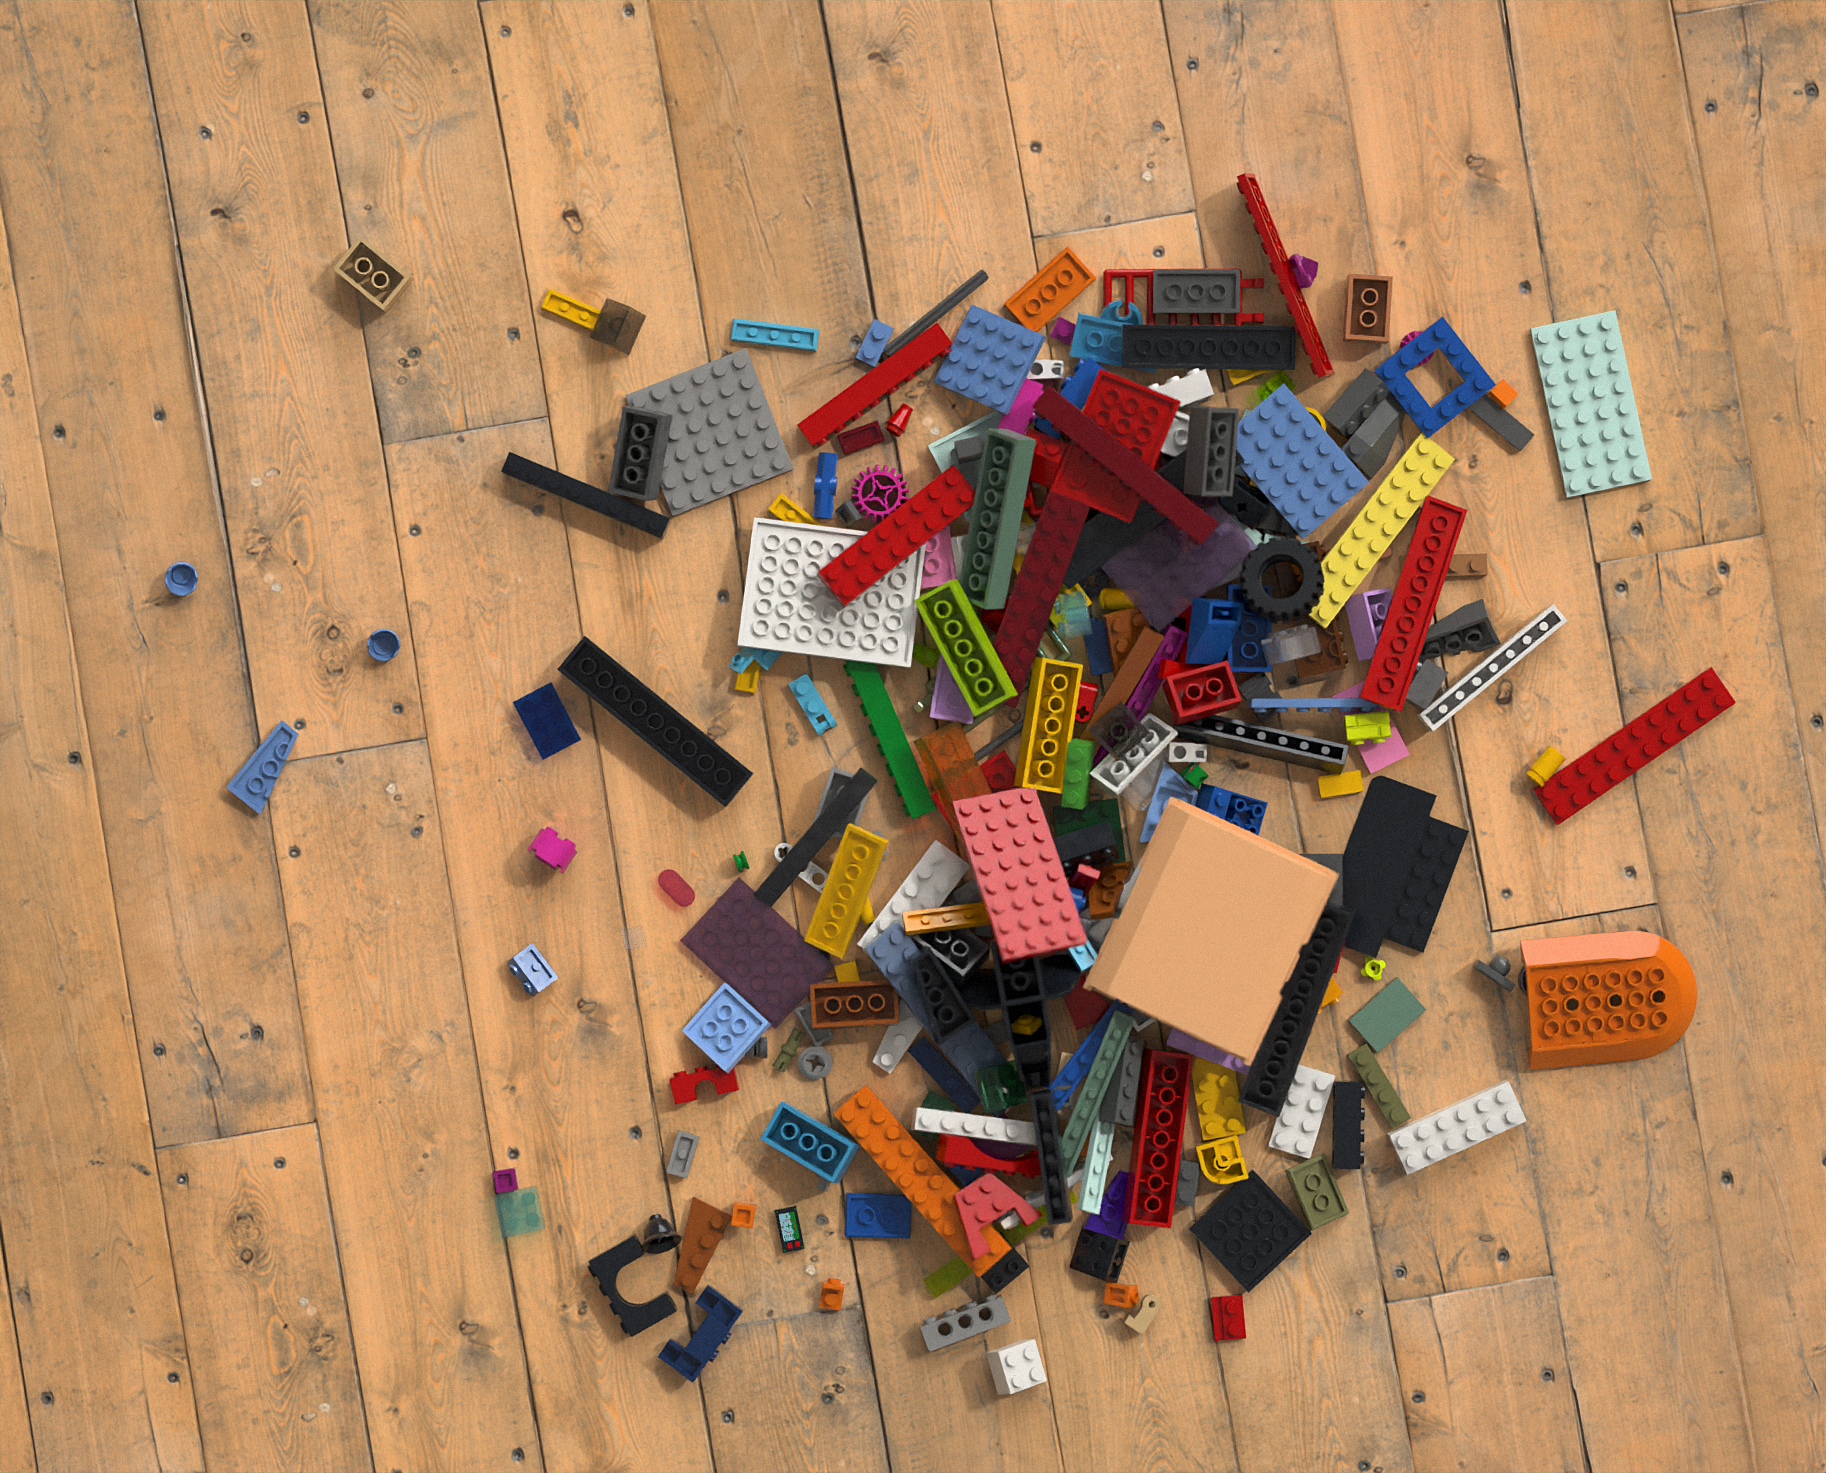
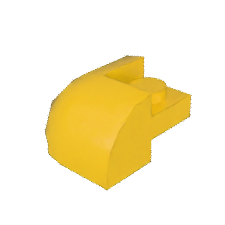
M1237 1135L1211 1140L1196 1146L1201 1169L1210 1181L1218 1184H1229L1249 1178Z

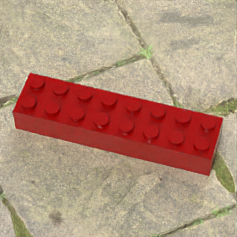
M953 464L818 571L817 576L844 609L973 507L976 491Z
M1145 1048L1122 1218L1124 1222L1171 1228L1194 1055Z

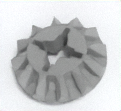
M811 1045L809 1048L803 1049L798 1057L799 1070L808 1078L820 1079L831 1071L832 1057L829 1051L821 1046ZM818 1055V1060L821 1064L817 1063L814 1069H812L813 1065L810 1059L813 1060Z

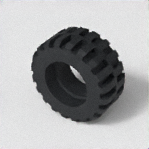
M1274 537L1270 538L1268 543L1264 544L1261 542L1257 544L1258 548L1256 550L1251 549L1248 553V559L1242 563L1243 569L1240 572V587L1249 608L1256 612L1260 618L1264 620L1267 618L1270 622L1276 624L1278 621H1282L1283 624H1289L1290 620L1294 619L1297 622L1302 620L1301 616L1305 614L1308 616L1312 613V608L1318 606L1319 598L1323 595L1325 579L1319 558L1311 551V548L1306 544H1301L1300 540L1297 539L1291 541L1288 540V537H1281V540H1275ZM1279 562H1289L1296 565L1303 576L1300 590L1286 599L1272 598L1266 594L1262 587L1264 572L1270 566Z

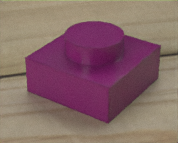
M1059 316L1050 337L1069 346L1073 339L1076 324Z
M515 1167L493 1171L496 1193L519 1189Z

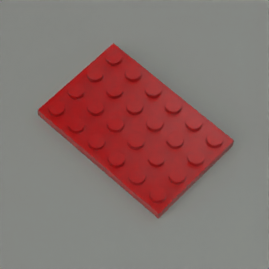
M1099 369L1082 412L1154 470L1181 401ZM1069 443L1051 491L1078 500L1087 506L1132 523L1141 502L1135 496L1138 492L1133 488L1128 490L1118 482L1120 478L1115 474L1111 476L1105 472L1100 461L1096 460L1093 462L1085 455L1087 451L1081 446L1076 448Z

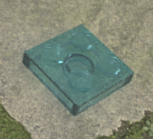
M537 1186L494 1195L503 1238L546 1228Z

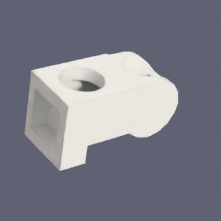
M1035 360L1026 378L1030 380L1064 379V361Z
M1171 741L1165 748V761L1206 762L1207 744Z

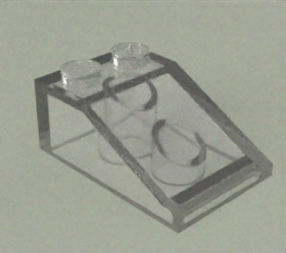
M1167 747L1118 794L1134 811H1144L1152 803L1150 799L1154 795L1169 750Z

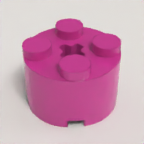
M548 826L546 829L541 828L527 851L529 853L532 850L535 851L534 857L554 870L556 867L561 868L559 873L563 874L577 853L575 850L576 844L567 838L564 841L557 837L558 833Z

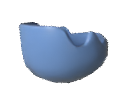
M185 561L175 562L168 567L165 573V584L171 593L177 596H187L196 589L198 574L191 564Z
M382 628L374 631L367 641V651L377 661L386 662L393 659L400 648L398 636L389 629Z

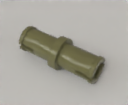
M793 1028L786 1043L782 1044V1050L772 1066L785 1072L791 1058L796 1056V1050L806 1034Z

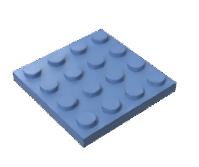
M971 305L953 341V345L950 347L951 352L946 355L934 379V383L1008 415L1046 337Z

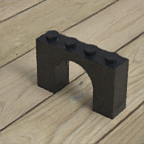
M636 1234L588 1261L590 1264L588 1269L593 1277L597 1276L601 1283L598 1285L604 1297L608 1295L612 1302L609 1304L615 1316L617 1314L622 1320L620 1323L621 1328L625 1334L629 1333L631 1337L678 1310L668 1290L641 1304L628 1302L619 1294L616 1286L618 1272L624 1266L646 1253L642 1250V1245Z

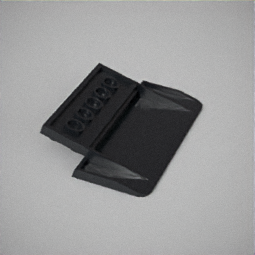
M1377 776L1370 782L1343 854V907L1356 911L1344 942L1345 947L1376 958L1383 938L1424 953L1469 832L1429 816L1437 795L1385 776Z

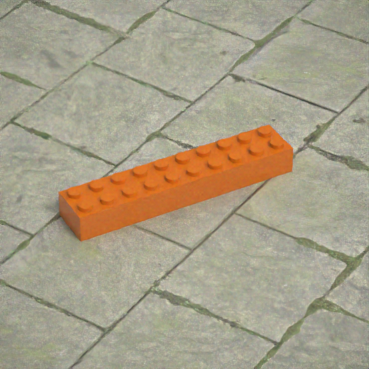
M868 1085L861 1088L834 1113L835 1117L978 1278L982 1277L1012 1249L1009 1243L990 1223L979 1232L991 1250L973 1262L968 1241L966 1242L965 1239L966 1234L953 1196L961 1191V1189Z

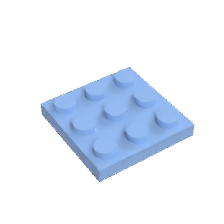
M724 982L685 1026L682 1032L725 1072L729 1073L771 1026V1023L731 986Z

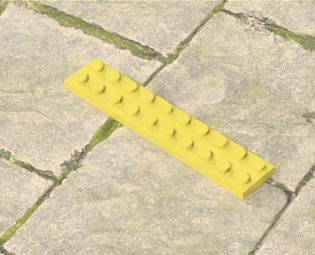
M1423 432L1419 433L1320 562L1325 579L1324 592L1319 598L1318 606H1314L1312 608L1313 612L1308 616L1322 628H1326L1455 460L1430 438L1427 439Z

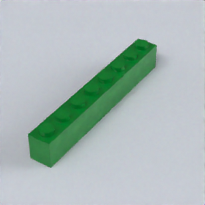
M845 660L846 664L843 667L847 677L852 675L855 684L851 685L855 696H860L863 704L860 705L864 717L869 715L871 724L868 725L871 734L879 739L880 744L876 746L881 757L886 756L888 764L885 765L890 777L894 775L897 784L893 785L898 797L903 796L905 804L902 807L906 817L911 815L912 819L935 810L934 802L876 665Z

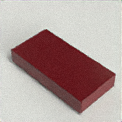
M878 420L837 435L844 456L885 441Z

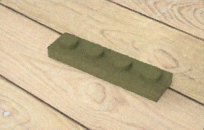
M1365 1043L1348 1053V1057L1391 1128L1394 1129L1411 1119L1368 1045Z

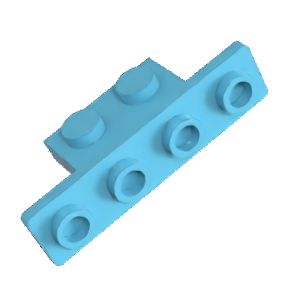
M743 647L732 658L728 667L738 674H742L754 659L763 669L768 670L782 652Z

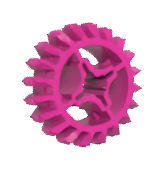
M875 465V472H872L871 468L867 467L869 474L865 475L861 471L859 474L863 478L862 481L858 478L854 479V482L859 484V486L851 487V490L857 491V494L851 495V499H858L853 505L855 507H862L858 510L860 514L864 511L867 512L864 519L868 520L870 515H873V523H876L877 517H881V521L885 519L884 516H889L898 507L903 505L901 501L907 502L909 500L908 497L903 496V494L909 493V489H902V486H905L907 481L899 482L898 480L901 479L902 474L899 473L896 477L893 476L896 469L892 468L890 473H888L887 465H884L883 471H879V465ZM876 477L889 478L895 484L882 486ZM870 480L873 491L862 498V489L866 482ZM875 484H877L878 489L880 488L881 491H886L885 498H883L885 504H883L882 499L880 500L879 497H873L874 493H876ZM898 490V499L894 506L890 508L887 497L893 491ZM874 501L879 502L884 511L871 510L865 504Z

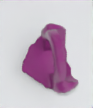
M1293 254L1288 259V263L1291 264L1292 270L1296 274L1299 288L1311 287L1314 278L1317 276L1318 262L1299 254Z

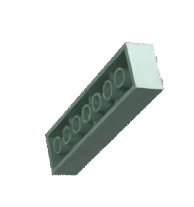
M987 429L959 580L969 602L984 609L1005 608L1036 442L1033 438L1009 429Z

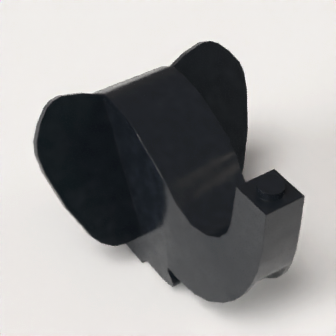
M990 941L994 969H978L962 987H959L954 982L953 984L964 1002L972 1008L983 1011L1001 1008L1007 1038L1019 1075L1027 1092L1048 1088L1052 1072L1051 1027L1046 1000L1061 998L1069 994L1079 981L1081 972L1068 954L1054 955L1039 960L1037 955L1003 963L996 941ZM1024 1014L1041 1017L1042 1026L1031 1035L1013 1033L1011 1024Z

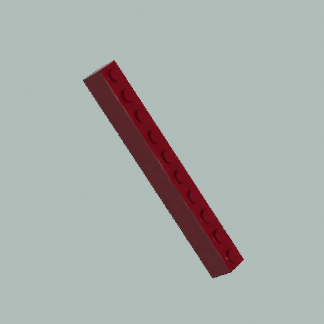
M1048 386L1032 405L1036 409L1034 413L1044 421L1047 418L1053 423L1051 427L1060 435L1063 432L1070 437L1068 441L1076 448H1079V446L1087 451L1085 455L1093 462L1096 460L1100 461L1105 472L1111 476L1113 474L1117 475L1120 478L1118 482L1128 490L1133 488L1138 492L1135 495L1145 504L1149 501L1155 506L1152 509L1162 518L1166 515L1171 519L1169 524L1178 531L1183 529L1187 532V538L1195 545L1198 543L1204 545L1220 525V523L1052 386Z

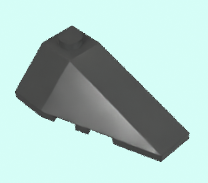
M1390 392L1341 448L1351 462L1369 479H1372L1386 463L1406 413Z
M1481 599L1464 605L1428 629L1418 660L1439 657L1442 653L1452 652L1453 655H1459L1460 651L1473 650V653L1481 652L1500 645L1498 634L1484 600Z

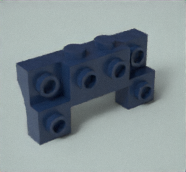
M709 1284L695 1302V1304L706 1310L709 1314L689 1343L684 1347L670 1338L658 1355V1358L673 1367L692 1383L707 1362H713L717 1357L719 1351L716 1349L721 1343L726 1344L732 1335L729 1332L743 1312L742 1308L727 1299L725 1295Z

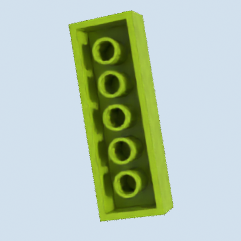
M958 579L950 580L914 600L974 716L982 715L1018 695Z

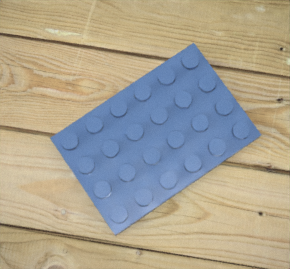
M1282 384L1238 422L1236 449L1245 460L1239 467L1302 539L1308 536L1369 483L1285 384Z

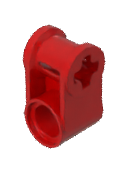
M1080 682L1076 711L1082 707L1087 715L1081 719L1080 714L1076 713L1075 722L1083 723L1091 718L1097 697L1098 684Z

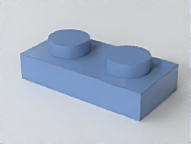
M874 319L857 353L856 359L875 368L894 328Z

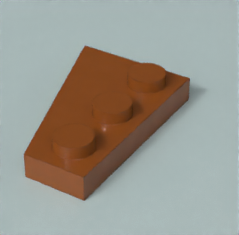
M1131 861L1094 868L1100 871L1098 880L1089 890L1091 921L1112 918L1124 890V885L1132 869Z

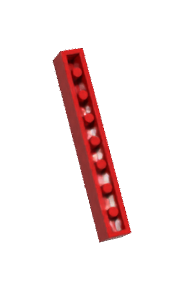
M934 324L797 424L798 428L812 447L816 445L821 447L829 441L827 437L833 432L837 435L846 428L845 424L851 419L855 422L864 415L862 411L870 407L873 409L879 405L881 397L886 394L891 396L898 391L899 388L897 386L903 381L906 384L916 377L915 373L922 368L925 371L934 364L932 360L940 356V358L946 356L951 352L950 347L953 343L939 324Z

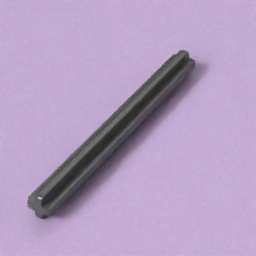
M984 270L977 272L884 348L885 354L891 357L986 282L989 278Z

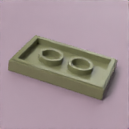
M1321 1153L1285 1170L1310 1231L1349 1214L1325 1153Z

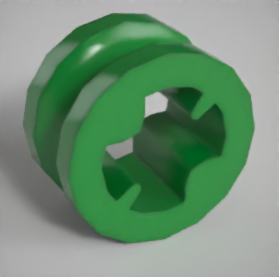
M743 851L740 852V855L733 854L739 872H742L744 868L750 869Z

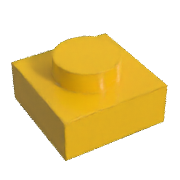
M1030 1014L1021 1015L1011 1024L1012 1032L1031 1035L1042 1026L1041 1017H1034Z

